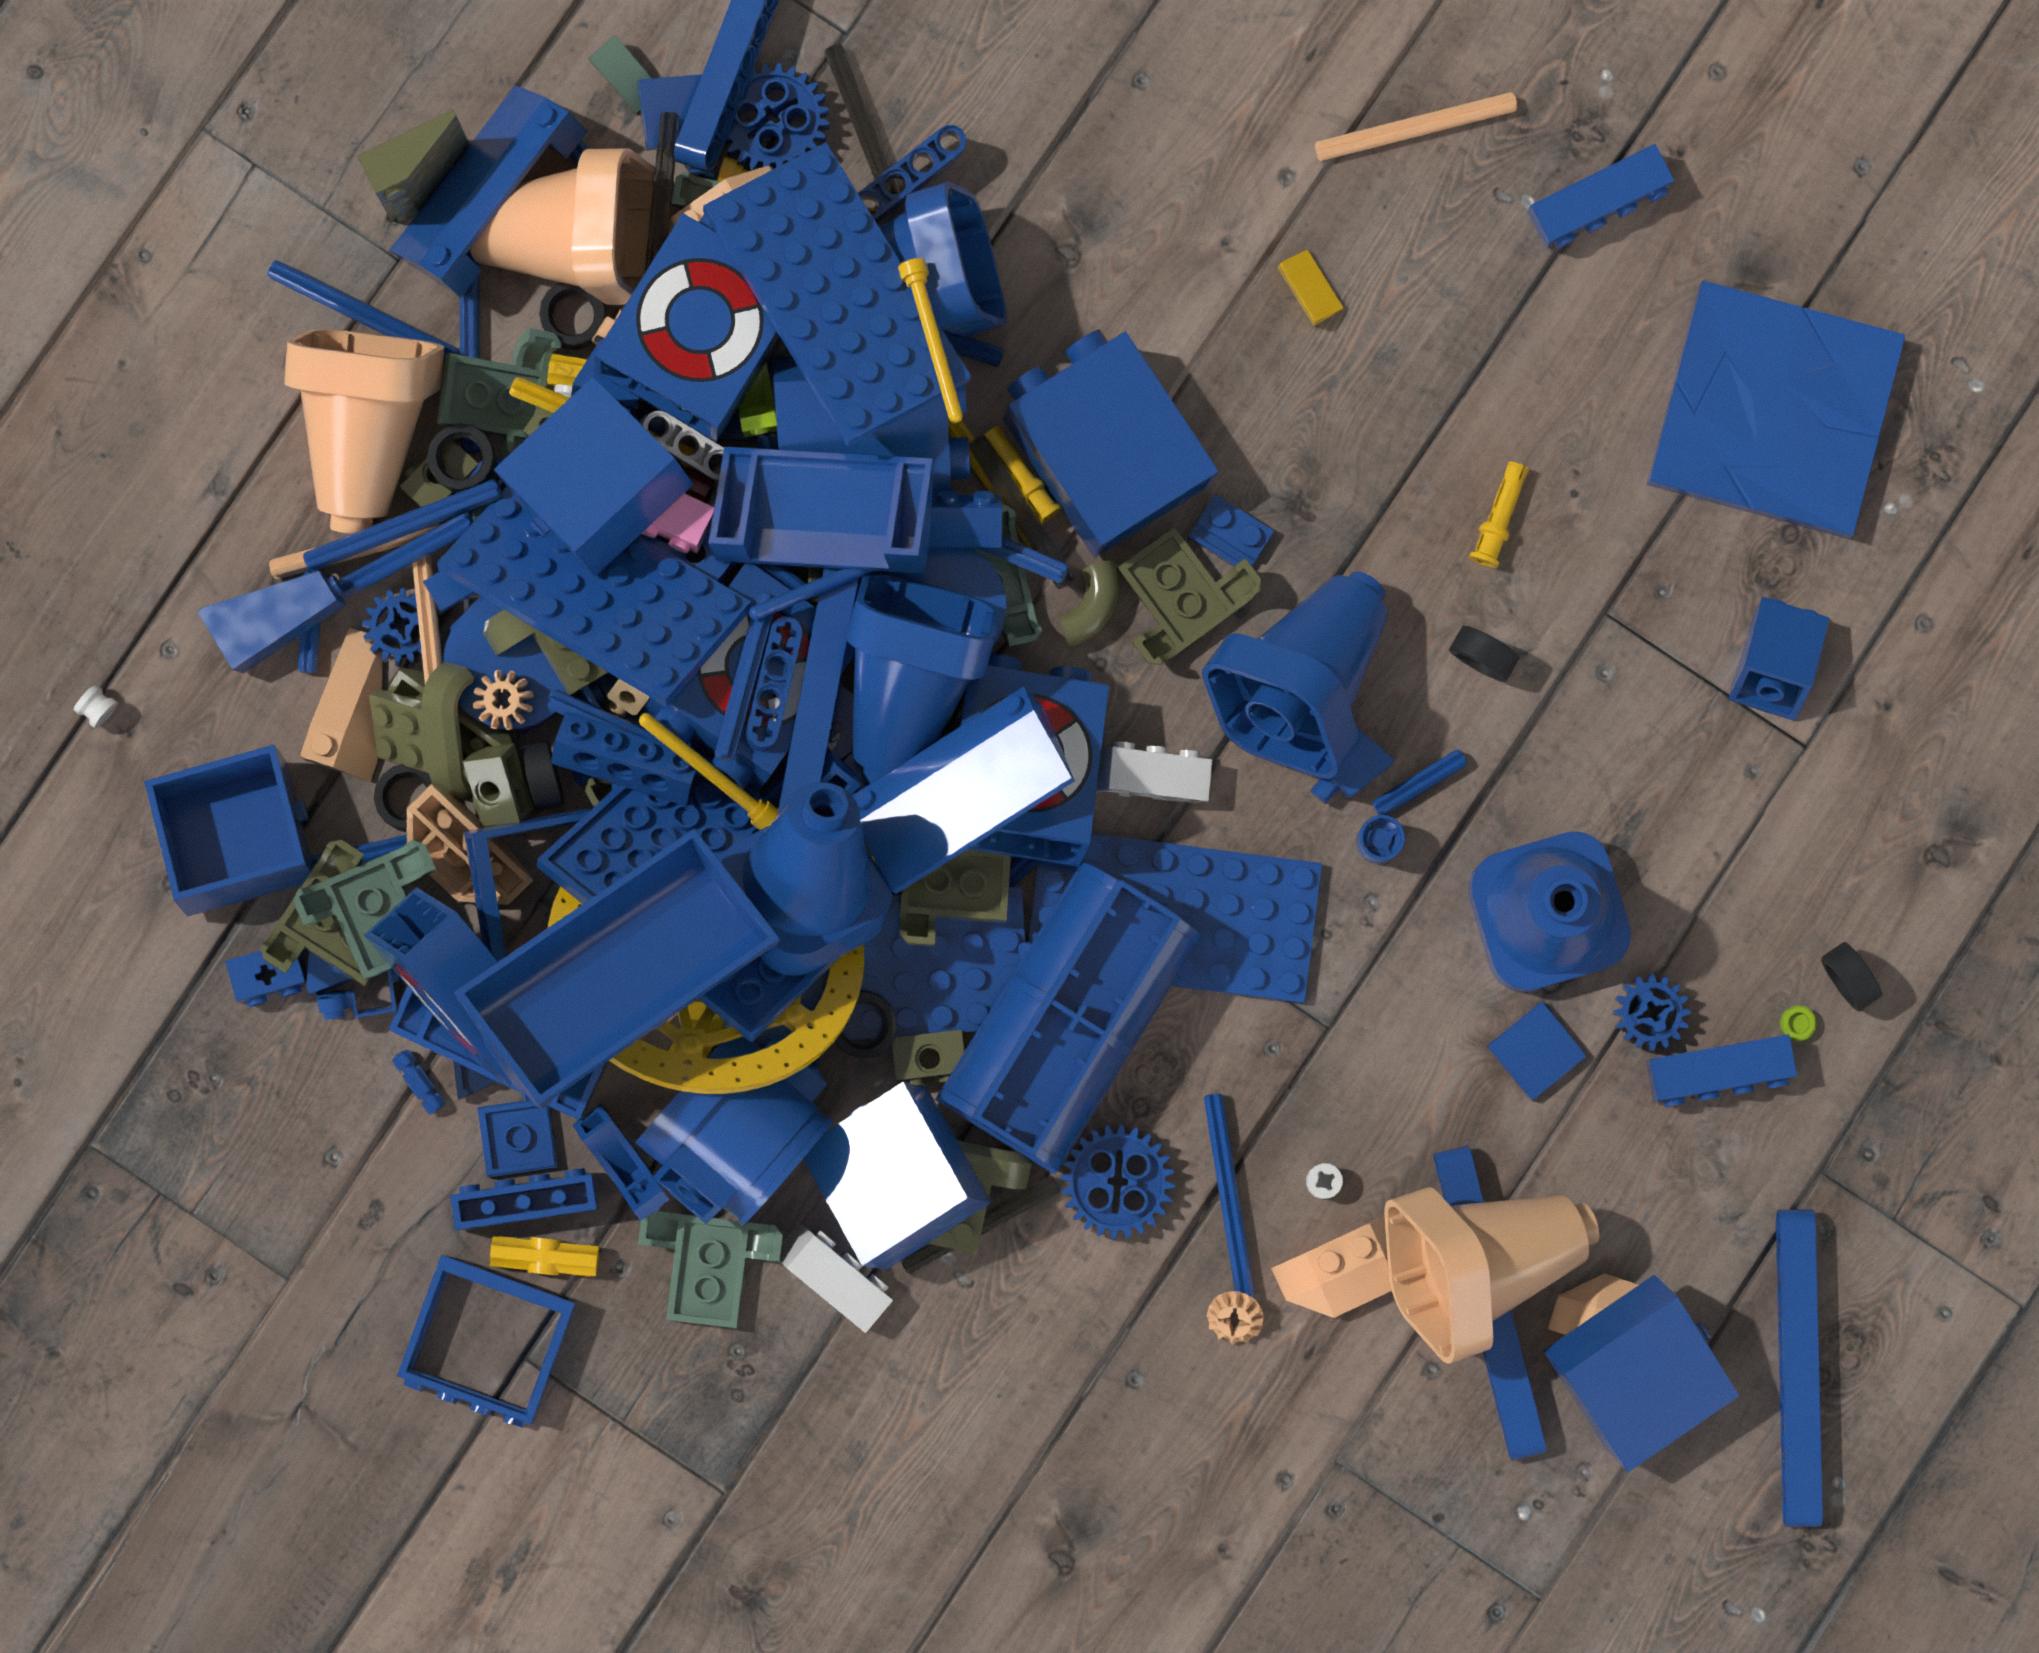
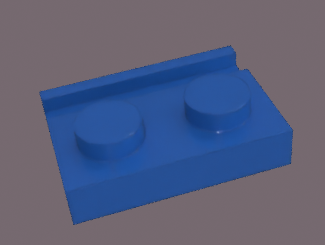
M1214 494L1193 530L1188 535V539L1233 567L1245 558L1253 566L1274 533V530Z

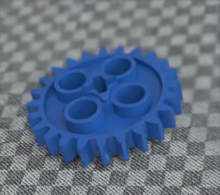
M763 63L762 73L759 74L753 68L724 145L731 144L727 150L728 155L731 157L740 153L738 164L744 165L747 161H751L750 169L752 171L758 169L760 165L763 167L768 165L779 167L816 148L815 142L825 143L826 136L820 130H827L830 128L829 121L821 118L830 115L828 107L820 106L826 101L825 95H815L819 89L818 83L814 82L807 85L809 77L806 72L797 78L795 66H792L787 73L783 72L781 63L777 64L775 71H770L767 63ZM779 89L785 92L784 98L780 101L773 102L767 98L768 94L773 90ZM793 100L798 101L797 105H792L789 107L790 103ZM751 110L758 114L757 118L751 123H745L740 120V116L746 111ZM769 115H772L774 118L779 117V122L775 124L773 121H768L767 117ZM795 116H803L807 119L804 126L800 128L791 127L789 121ZM757 132L754 138H748L749 134ZM767 137H775L779 140V144L773 149H765L761 146L762 141Z
M1120 1124L1117 1134H1112L1109 1125H1106L1104 1136L1102 1137L1093 1129L1091 1130L1093 1141L1089 1143L1081 1137L1079 1141L1083 1149L1081 1151L1073 1148L1070 1150V1153L1076 1158L1075 1161L1063 1162V1165L1071 1170L1070 1174L1060 1176L1061 1180L1070 1182V1187L1061 1191V1194L1072 1196V1200L1065 1207L1072 1208L1076 1206L1078 1211L1073 1219L1077 1220L1084 1216L1087 1219L1084 1229H1089L1093 1224L1097 1225V1236L1099 1237L1105 1228L1110 1229L1111 1239L1116 1238L1118 1230L1123 1231L1126 1239L1130 1238V1228L1135 1227L1140 1234H1143L1142 1223L1144 1221L1153 1227L1156 1225L1152 1217L1154 1212L1163 1216L1166 1214L1159 1206L1160 1203L1172 1202V1199L1164 1194L1166 1189L1175 1188V1184L1165 1181V1177L1174 1173L1173 1169L1163 1168V1164L1170 1157H1158L1156 1153L1162 1145L1159 1143L1150 1147L1148 1145L1151 1138L1150 1134H1147L1142 1140L1138 1139L1137 1127L1132 1130L1130 1135H1126L1123 1124ZM1121 1150L1123 1152L1121 1177L1127 1179L1128 1183L1127 1186L1120 1188L1119 1211L1114 1214L1112 1212L1114 1187L1107 1183V1179L1113 1178L1115 1175L1116 1152ZM1097 1153H1105L1111 1159V1167L1105 1173H1098L1091 1166V1159ZM1131 1156H1141L1145 1160L1147 1167L1142 1175L1135 1176L1128 1172L1126 1163ZM1101 1188L1107 1192L1109 1200L1105 1207L1097 1209L1090 1205L1088 1196L1091 1190ZM1137 1191L1142 1194L1144 1204L1140 1210L1130 1211L1125 1207L1124 1196L1126 1193Z

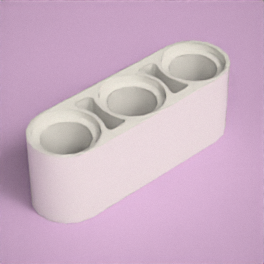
M654 411L646 414L641 419L640 424L649 432V421L654 417L661 418L665 423V432L662 436L654 438L678 461L706 478L719 480L720 474L713 473L709 468L708 462L714 454H719L723 457L724 448L668 413ZM685 435L693 438L696 444L695 451L689 456L683 455L678 448L679 440Z

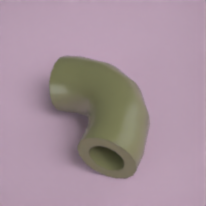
M1114 560L1099 562L1084 568L1081 571L1085 585L1083 600L1075 609L1058 615L1069 648L1080 645L1098 635L1114 616L1120 596L1118 571Z

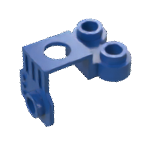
M393 969L386 971L391 1005L357 1010L353 989L335 990L316 994L319 1013H322L324 1020L344 1017V1010L347 1008H352L354 1018L396 1012L393 982H399V976Z

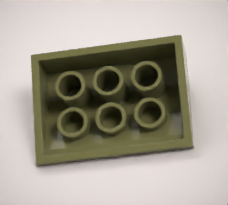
M451 109L357 155L391 222L396 219L402 222L414 217L418 213L416 209L426 203L470 144L454 110Z

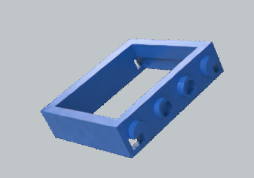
M580 809L522 820L518 823L501 824L464 831L482 943L498 962L506 957V950L487 840L577 823L591 809Z
M441 1255L397 1376L405 1379L403 1385L414 1390L423 1392L425 1386L437 1390L436 1397L447 1402L456 1404L458 1398L470 1402V1410L490 1416L491 1411L505 1415L503 1421L521 1428L524 1427L525 1423L534 1424L577 1303L452 1257ZM449 1273L561 1313L526 1409L414 1369Z

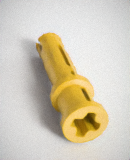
M999 426L992 428L981 437V441L990 450L1018 490L1016 493L1017 499L1020 502H1025L1035 516L1034 523L1037 526L1046 523L1062 510L1059 503L1055 504L1045 490V482L1042 479L1040 480V478L1034 477Z
M1508 462L1487 522H1483L1479 527L1481 534L1475 551L1470 552L1468 557L1471 561L1485 567L1498 568L1500 562L1497 558L1503 542L1508 541L1510 536L1507 527L1524 480L1529 472L1528 467H1524V465L1516 462Z

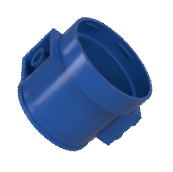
M743 1036L721 1043L708 1059L739 1057L763 1049L754 1041L750 1042ZM773 1037L763 1049H766L780 1041H777ZM809 1064L801 1071L784 1080L749 1091L727 1094H701L679 1091L635 1143L662 1165L652 1178L701 1221L707 1224L723 1208L726 1212L729 1211L743 1226L777 1190L833 1123L834 1120L829 1115L826 1116L813 1102L827 1083L822 1079L823 1076L820 1071Z

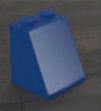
M1762 596L1751 621L1728 700L1795 721L1813 687L1829 617L1820 615L1810 609H1801L1785 604L1779 599H1769Z

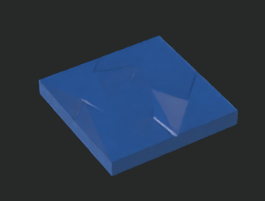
M1702 280L1698 287L1647 485L1850 539L1854 535L1905 334Z

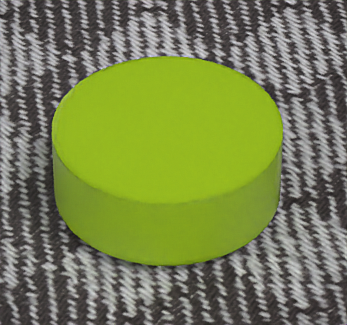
M1805 1006L1790 1007L1781 1015L1779 1023L1783 1035L1789 1034L1792 1041L1808 1039L1816 1029L1815 1015Z

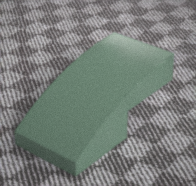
M614 35L588 59L610 83L613 90L637 115L641 111L637 82L640 79H651V77Z

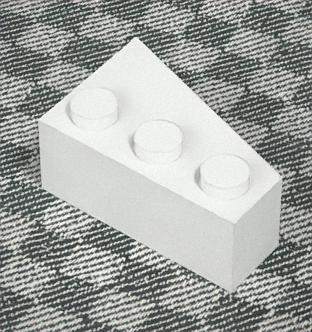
M1114 742L1113 747L1101 749L1096 794L1097 792L1118 793L1122 797L1135 795L1151 797L1155 800L1201 803L1209 800L1212 759L1200 758L1201 752L1180 750L1179 755L1167 754L1168 748L1161 746H1147L1146 751L1135 750V744L1129 742Z
M799 1222L782 1242L780 1262L866 1333L893 1301L884 1293L889 1287L874 1274L866 1278L859 1272L862 1265L847 1252L841 1257L833 1250L836 1243L822 1231L815 1235Z

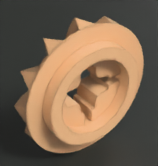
M1238 1291L1225 1292L1215 1297L1209 1305L1206 1316L1209 1321V1329L1217 1334L1218 1340L1224 1338L1229 1340L1232 1345L1242 1341L1247 1344L1251 1338L1258 1336L1264 1321L1263 1311L1259 1303L1251 1296ZM1234 1308L1237 1309L1238 1319L1242 1320L1239 1321L1236 1328L1231 1325V1319H1228L1231 1313H1233Z

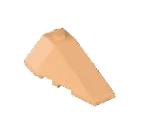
M349 627L310 724L300 757L305 761L372 782L379 758H377L369 694L377 689L382 690V651L373 655L370 648L375 642H365L363 637L366 634L365 632Z

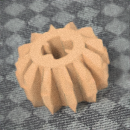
M496 670L494 673L495 683L487 676L482 678V682L488 687L486 691L475 688L474 693L484 697V700L474 702L473 707L475 709L486 708L479 716L482 722L489 720L493 716L491 728L497 730L503 719L506 730H512L513 723L511 718L514 717L517 722L524 724L526 720L519 713L521 709L526 712L533 711V707L524 704L523 700L533 698L534 693L532 691L520 692L527 686L528 681L523 678L515 683L516 672L510 671L504 681L502 672ZM509 691L511 694L508 698L510 706L505 708L500 705L498 709L496 706L499 703L497 695L500 692L507 695Z

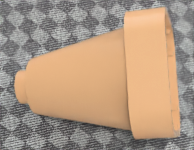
M629 148L585 149L580 156L577 169L521 182L469 249L472 257L479 264L579 286L607 305H626L661 248L664 195L659 172L652 164Z
M336 329L307 330L287 341L284 384L301 391L317 509L331 514V530L353 534L373 526V518L388 515L424 399L441 390L444 358L443 345L424 340Z
M1426 1187L1388 1200L1384 1209L1388 1273L1395 1302L1406 1321L1436 1355L1447 1364L1490 1350L1493 1344L1492 1322L1585 1263L1589 1256V1246L1599 1241L1598 1223L1590 1207L1585 1203L1574 1205L1564 1195L1450 1206L1435 1189Z

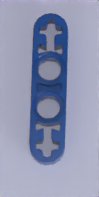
M783 616L773 622L768 634L744 731L746 744L755 751L763 752L770 749L779 735L802 638L801 625L792 617ZM783 626L789 628V634L794 637L788 639L784 651L777 650L782 636L776 631H781ZM774 658L781 659L786 664L787 672L782 676L773 675L768 669V662ZM764 692L774 693L779 700L778 707L775 709L764 708L760 702V695ZM763 717L775 718V721L769 719L766 723L765 733L770 735V737H766L763 742L758 741V735L752 733V731H757Z

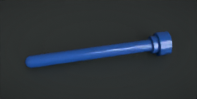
M841 569L750 608L749 615L754 620L761 619L874 571Z

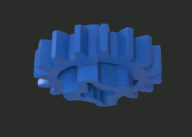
M401 588L399 596L394 597L391 590H387L386 600L383 601L376 596L374 598L377 605L376 609L367 607L365 610L366 614L371 617V620L362 621V626L371 632L363 636L365 642H375L370 650L373 655L382 651L381 659L385 663L390 657H394L396 665L400 666L402 659L407 657L411 664H415L414 655L419 653L422 656L420 639L414 645L412 643L416 632L419 631L418 613L406 612L401 609L400 605L409 606L417 610L416 594L414 592L411 598L407 597L405 588ZM388 610L389 614L385 622L378 626L380 617ZM396 614L399 615L400 620L406 625V632H404L406 640H403L402 635L395 629V622H397ZM382 641H393L399 644L401 649L389 647Z
M1649 974L1647 983H1644L1641 977L1638 976L1634 978L1636 987L1633 988L1625 984L1622 988L1627 995L1625 997L1616 996L1615 1001L1621 1004V1009L1612 1011V1015L1621 1016L1622 1020L1615 1025V1028H1625L1627 1032L1623 1040L1626 1041L1634 1037L1636 1039L1635 1048L1637 1049L1644 1042L1647 1043L1649 1051L1655 1050L1656 1042H1659L1663 1049L1669 1047V1037L1675 1041L1681 1038L1677 1032L1678 1028L1687 1029L1689 1026L1686 1022L1682 1021V1016L1691 1014V1010L1682 1009V1003L1686 1002L1688 997L1677 996L1676 993L1681 987L1679 984L1671 988L1667 986L1669 977L1664 976L1658 983L1656 982L1655 975ZM1650 989L1663 992L1669 999L1661 1000L1654 997ZM1637 995V1008L1635 1013L1629 1015L1630 1002ZM1647 1003L1652 1008L1666 1007L1655 1016L1656 1022L1651 1017L1637 1018L1648 1009ZM1674 1010L1673 1023L1667 1030L1665 1020L1668 1013ZM1640 1024L1649 1028L1653 1036L1640 1033L1634 1026Z

